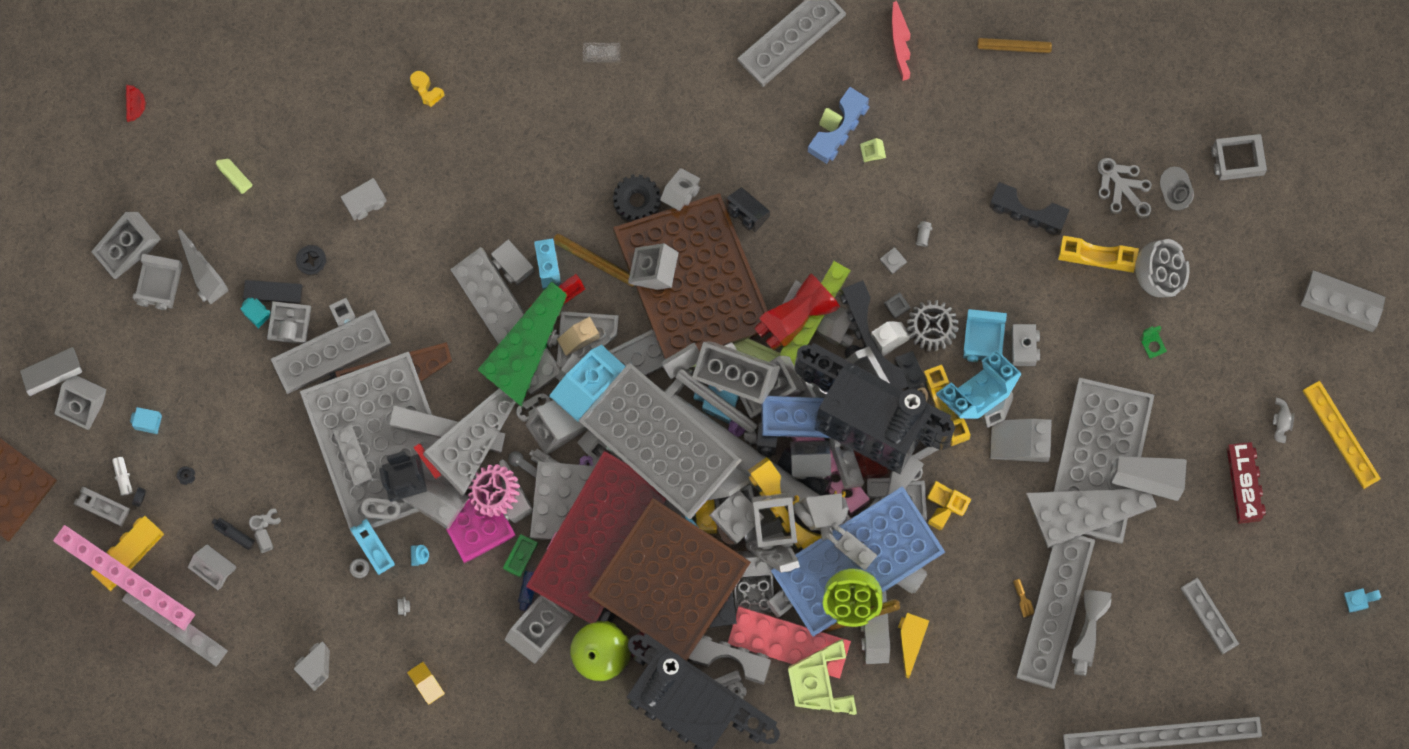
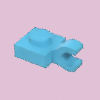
M1363 588L1344 593L1349 613L1369 608L1368 602L1380 600L1381 598L1379 590L1365 594Z

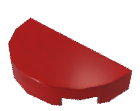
M126 85V120L130 122L142 115L146 102L144 95L139 89L132 85Z
M422 444L414 446L413 448L435 479L441 476L437 468L423 455L426 450Z

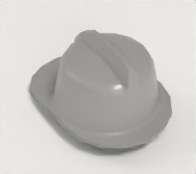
M1176 166L1166 169L1161 175L1160 186L1168 207L1173 210H1182L1189 207L1194 198V191L1186 171Z

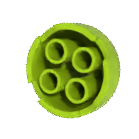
M854 568L841 570L835 573L825 585L823 608L827 615L829 614L837 620L838 624L850 627L866 625L869 620L873 619L876 615L878 616L881 612L883 599L881 586L873 575L864 570Z
M596 621L581 628L572 640L570 648L572 663L576 670L587 679L593 681L612 679L619 675L629 663L631 656L628 648L629 640L611 622Z

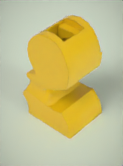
M416 71L411 75L412 87L418 91L423 104L432 107L445 96L444 91L440 88L435 87L433 90L428 91L431 83L426 73Z

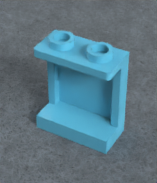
M553 238L535 241L543 290L551 282L556 286L561 285Z
M968 309L963 358H967L969 362H978V360H983L995 350L1002 354L1007 313Z

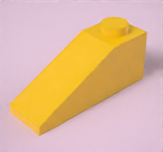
M907 613L906 618L901 617L898 626L901 629L900 639L905 677L907 678L910 677L929 620Z

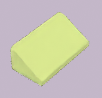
M230 159L216 161L218 169L241 194L252 187V183Z

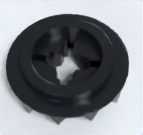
M308 245L299 250L296 256V265L302 273L307 275L318 274V272L324 269L326 255L320 247ZM308 254L312 258H316L314 267L310 263H306L309 260Z

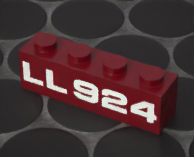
M1252 442L1230 444L1226 449L1237 523L1261 521L1263 516L1266 515L1265 505L1261 504L1260 498L1263 496L1262 486L1258 485L1260 470L1255 465V459H1257L1256 448H1253Z

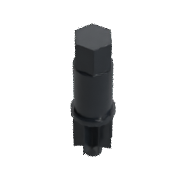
M213 519L214 529L247 550L251 549L255 540L223 519Z

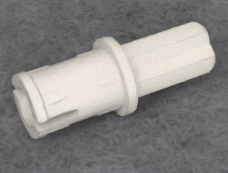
M123 457L114 458L112 462L116 474L115 480L118 482L121 496L132 494L133 491L129 481L130 474L127 473Z

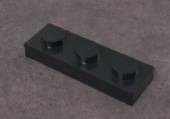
M788 447L784 449L777 465L792 475L791 449ZM814 476L807 477L806 479H797L820 496L827 494L833 481L828 476L826 478H816Z

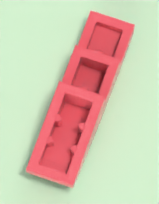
M896 1L893 2L892 42L896 63L902 81L910 78V71L906 60L910 59V51L906 41L910 40L911 34Z

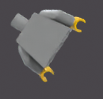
M834 491V494L806 497L801 500V503L799 502V496L795 495L793 501V510L811 531L821 530L822 540H829L824 536L825 532L833 535V527L831 525L835 522L840 526L844 522L849 508L845 499V491L837 494V491Z

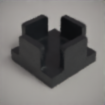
M405 451L389 455L387 456L389 463L379 468L381 482L387 491L390 502L427 491L421 458L418 454L408 456Z

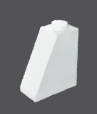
M886 322L871 332V338L883 356L910 340V333L902 322Z

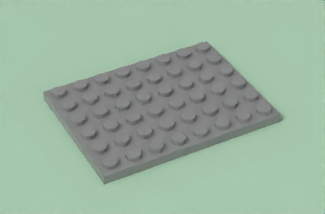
M410 353L400 354L300 391L349 529L362 524V521L366 518L372 528H376L419 512L401 499L396 501L400 506L401 512L394 520L369 518L363 514L361 509L362 503L368 498L388 500L387 491L382 485L379 468H382V465L389 463L387 456L405 451L408 456L417 455L418 453L413 448L414 446L422 444L423 448L427 450L440 439L389 426L393 406L432 415ZM352 425L373 478L357 486L353 484L334 435V431ZM421 459L426 480L453 486L442 474L435 479ZM370 505L368 507V511L373 512L375 510L374 505ZM389 507L387 510L389 514L395 511L393 507Z

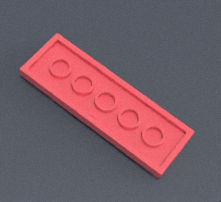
M741 606L738 607L736 614L737 624L733 625L728 643L732 646L743 647L752 652L762 653L768 657L790 664H795L843 639L847 656L851 640L825 632H820L813 637L806 626ZM846 658L826 661L829 676L840 679Z

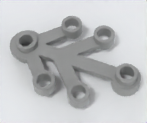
M1111 158L1102 159L1098 164V171L1102 175V184L1098 196L1101 199L1109 197L1110 190L1108 186L1111 178L1115 183L1110 211L1114 214L1121 212V195L1123 192L1136 208V215L1139 218H1147L1150 215L1151 206L1147 202H1140L1129 187L1139 188L1143 192H1148L1152 186L1151 182L1146 179L1140 181L1121 178L1118 173H1127L1130 177H1137L1140 172L1139 167L1136 165H1116L1115 161ZM1109 165L1111 169L1107 171L1104 169V166ZM1131 169H1136V170H1137V173H1136V174H1132V173L1130 172V170H1131ZM1147 183L1149 188H1143L1142 184ZM1101 191H1107L1108 195H1101ZM1118 205L1119 210H1114L1113 206ZM1143 208L1146 210V213L1141 214L1139 210Z

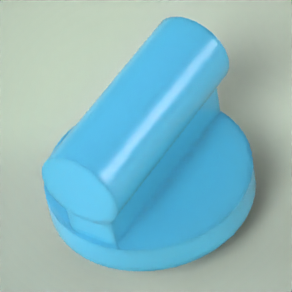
M424 545L411 546V566L425 564L429 558L427 548Z

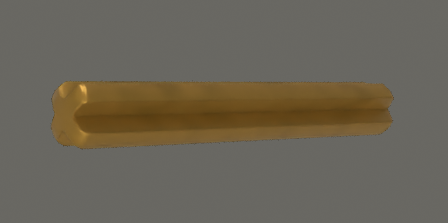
M979 38L977 47L978 49L1051 53L1052 43Z

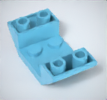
M600 345L587 353L563 377L550 394V397L578 422L626 366L604 346Z
M997 350L982 360L984 370L959 388L951 382L936 393L960 418H980L1010 395L1021 376V372Z

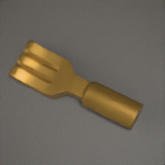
M1014 580L1016 592L1021 600L1019 606L1023 618L1034 615L1031 601L1025 597L1021 580Z

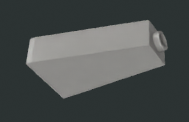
M1119 457L1115 464L1112 463L1110 468V475H1112L1111 483L1178 501L1185 490L1187 460Z

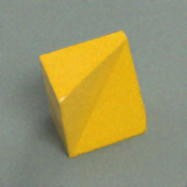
M937 508L932 518L929 519L928 524L938 530H942L951 515V510Z

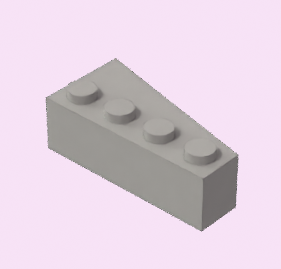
M886 591L882 593V603L887 601ZM887 613L874 617L868 621V624L860 626L861 632H864V638H861L862 650H865L866 664L889 663L890 639Z

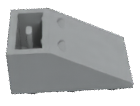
M738 551L737 553L749 560L751 564L734 588L736 614L739 606L760 613L773 612L766 603V601L774 596L772 566L749 551Z

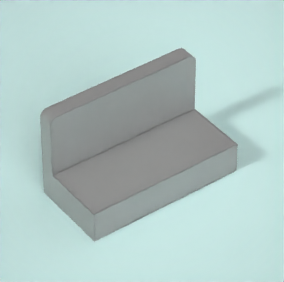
M205 545L193 555L188 568L219 590L227 576L235 571L236 566L209 545Z

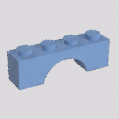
M849 87L839 102V108L844 115L842 125L832 132H818L808 146V152L826 164L829 160L833 161L838 154L837 148L840 144L843 146L846 143L849 131H854L857 127L860 115L864 116L870 107L868 106L869 98Z

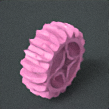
M495 464L494 467L488 465L487 469L481 468V474L476 472L477 478L471 481L474 483L473 486L468 487L472 490L468 495L473 498L470 502L475 505V510L480 511L483 515L487 514L489 517H493L494 514L498 517L501 512L507 514V508L513 509L511 503H516L517 500L514 497L520 495L516 491L520 486L515 483L518 479L513 476L514 473L510 470L508 471L507 467H501L498 464ZM501 477L506 483V489L502 488ZM495 488L498 489V490H500V491H495V492H493V493L490 492V491H493V489H495ZM482 492L486 493L487 505L483 500Z

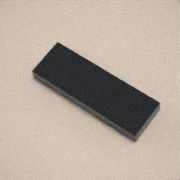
M245 280L243 299L253 298L255 300L257 298L259 301L301 304L303 285Z

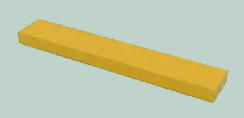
M1318 381L1303 390L1304 395L1362 488L1365 489L1381 479L1322 383Z

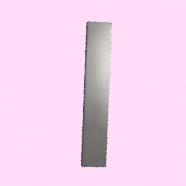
M393 406L389 426L441 438L459 422ZM498 433L489 451L502 452L505 433Z

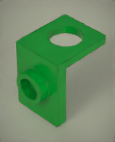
M1152 326L1145 329L1140 337V341L1149 359L1167 352L1159 336L1160 326L1155 328ZM1157 342L1160 345L1159 351H1150L1149 344Z

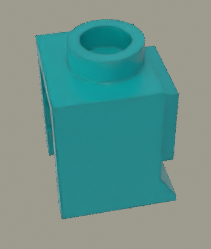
M247 298L240 308L242 313L258 329L271 316V312L257 298L255 300Z

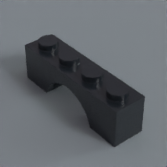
M1001 182L998 183L989 206L998 214L1006 213L1013 220L1026 221L1029 226L1034 228L1039 226L1052 235H1056V233L1060 235L1070 209L1051 203L1042 210H1030L1024 207L1018 200L1016 188Z

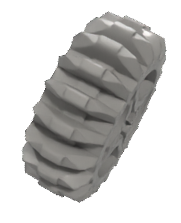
M928 300L927 306L921 302L920 308L915 306V313L910 312L909 314L911 319L907 320V324L911 326L907 327V331L912 332L909 335L910 339L916 337L914 340L915 345L921 342V349L924 348V345L928 346L927 351L931 350V346H934V350L938 351V345L945 349V343L951 345V339L956 338V334L953 333L958 332L959 329L955 326L958 324V320L954 319L956 313L949 314L952 308L944 309L946 305L944 302L941 306H938V300H935L934 305H931V301ZM935 312L939 314L935 317H931L926 313ZM919 318L923 320L922 322L925 325V328L921 333L919 332L917 327V321ZM943 319H946L948 323V331L946 334L943 332V328L940 326ZM931 322L932 324L937 322L935 329L934 327L933 329L929 328ZM931 334H933V335H936L937 337H940V338H938V339H929V338H926V337L929 336V335H931Z

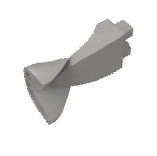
M795 280L783 304L794 299L802 285L800 282ZM839 308L835 312L824 316L816 333L835 346L840 344L848 348L854 338L846 334L848 328L853 331L856 328L854 323H850L846 312L848 310Z
M1095 590L1084 591L1086 618L1080 637L1073 650L1072 663L1075 664L1074 674L1086 676L1087 667H1092L1096 645V621L1109 609L1112 593Z

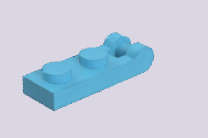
M367 518L357 527L353 526L350 528L378 575L395 565ZM367 530L369 535L363 538L360 533Z

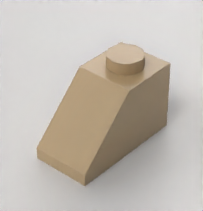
M588 317L569 328L557 341L564 354L568 356L600 339L593 321Z

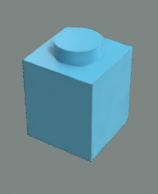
M137 407L136 412H133L130 422L135 430L158 434L162 415L157 411Z

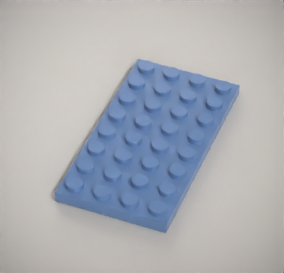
M903 486L840 526L877 555L864 571L876 578L881 586L882 593L945 553ZM833 530V536L838 541L842 534ZM822 538L795 555L799 561V568L782 573L776 569L771 570L813 637L837 622L829 614L827 615L823 608V592L828 580L835 573L844 569L854 568L863 570L837 549L834 543L830 540H822Z

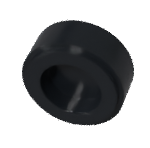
M138 487L133 499V506L140 507L142 505L146 489Z

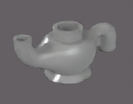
M1276 398L1275 404L1279 405L1281 409L1278 414L1274 413L1273 425H1276L1277 428L1274 438L1277 442L1285 443L1286 436L1284 432L1288 430L1292 432L1294 413H1290L1288 405L1284 400Z

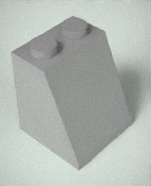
M554 400L538 407L525 424L542 451L547 455L588 430Z

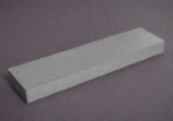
M1196 578L1182 586L1180 589L1221 654L1238 646L1237 639L1199 579Z

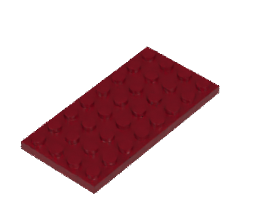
M604 451L526 587L588 623L596 622L604 607L588 597V595L651 500L654 498L664 504L666 498L628 464Z

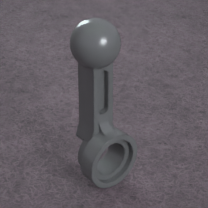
M513 451L509 454L508 461L512 466H519L536 478L537 469L525 461L520 452Z

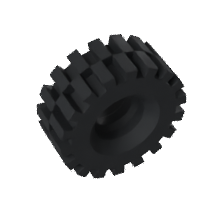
M633 174L631 178L625 177L622 183L619 182L617 184L618 187L614 190L613 202L617 215H620L623 221L627 220V223L659 212L661 206L660 190L656 187L654 181H650L649 177L643 178V175L640 174L639 177H635V174ZM638 193L644 197L645 201L642 206L635 207L631 205L630 197L633 194Z

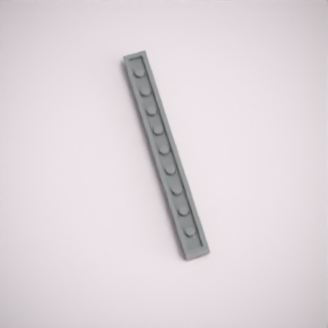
M1260 717L1064 734L1063 741L1064 749H1138L1262 737Z

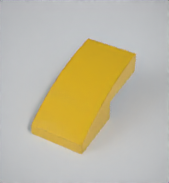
M937 481L933 483L926 497L927 500L960 516L964 515L971 501L969 497L956 490H951Z

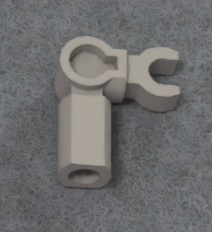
M271 509L267 515H255L249 520L251 530L256 532L254 536L261 553L274 548L267 530H263V528L268 527V524L276 525L281 522L280 518H271L273 514L277 513L276 509Z

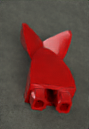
M810 273L798 289L794 299L765 312L759 317L761 322L754 329L760 337H764L769 331L773 334L766 343L774 351L781 345L784 347L788 345L802 330L810 316L830 314L839 309L840 305L820 281Z

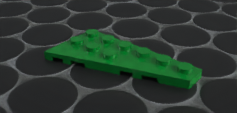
M553 282L546 287L478 368L479 372L521 407L547 346L549 336L554 329L553 326L557 316H559L567 296Z

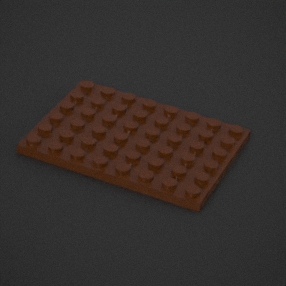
M720 193L690 202L688 206L684 205L680 211L672 208L613 227V232L629 272L631 271L634 252L637 247L664 243L679 252L672 288L656 290L635 285L664 360L692 343H695L700 352L703 342L712 341L725 346L731 342L734 344L759 335L754 328L761 322L759 317L768 310Z

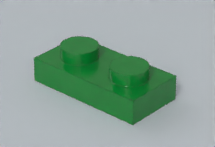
M520 534L503 570L521 578L538 542Z

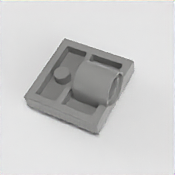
M273 302L267 339L298 344L306 343L311 306Z

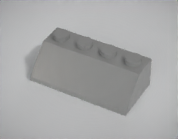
M1313 270L1300 306L1373 332L1382 314L1385 297Z
M708 341L702 344L692 379L763 404L775 385L780 366Z

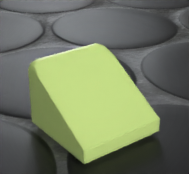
M826 108L819 125L830 132L835 131L842 124V116Z
M875 138L860 144L864 162L886 158L882 140Z

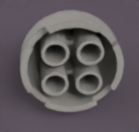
M1164 239L1150 242L1142 248L1137 256L1135 264L1137 280L1143 290L1152 296H1176L1187 285L1189 262L1185 261L1182 253L1183 248L1176 241Z

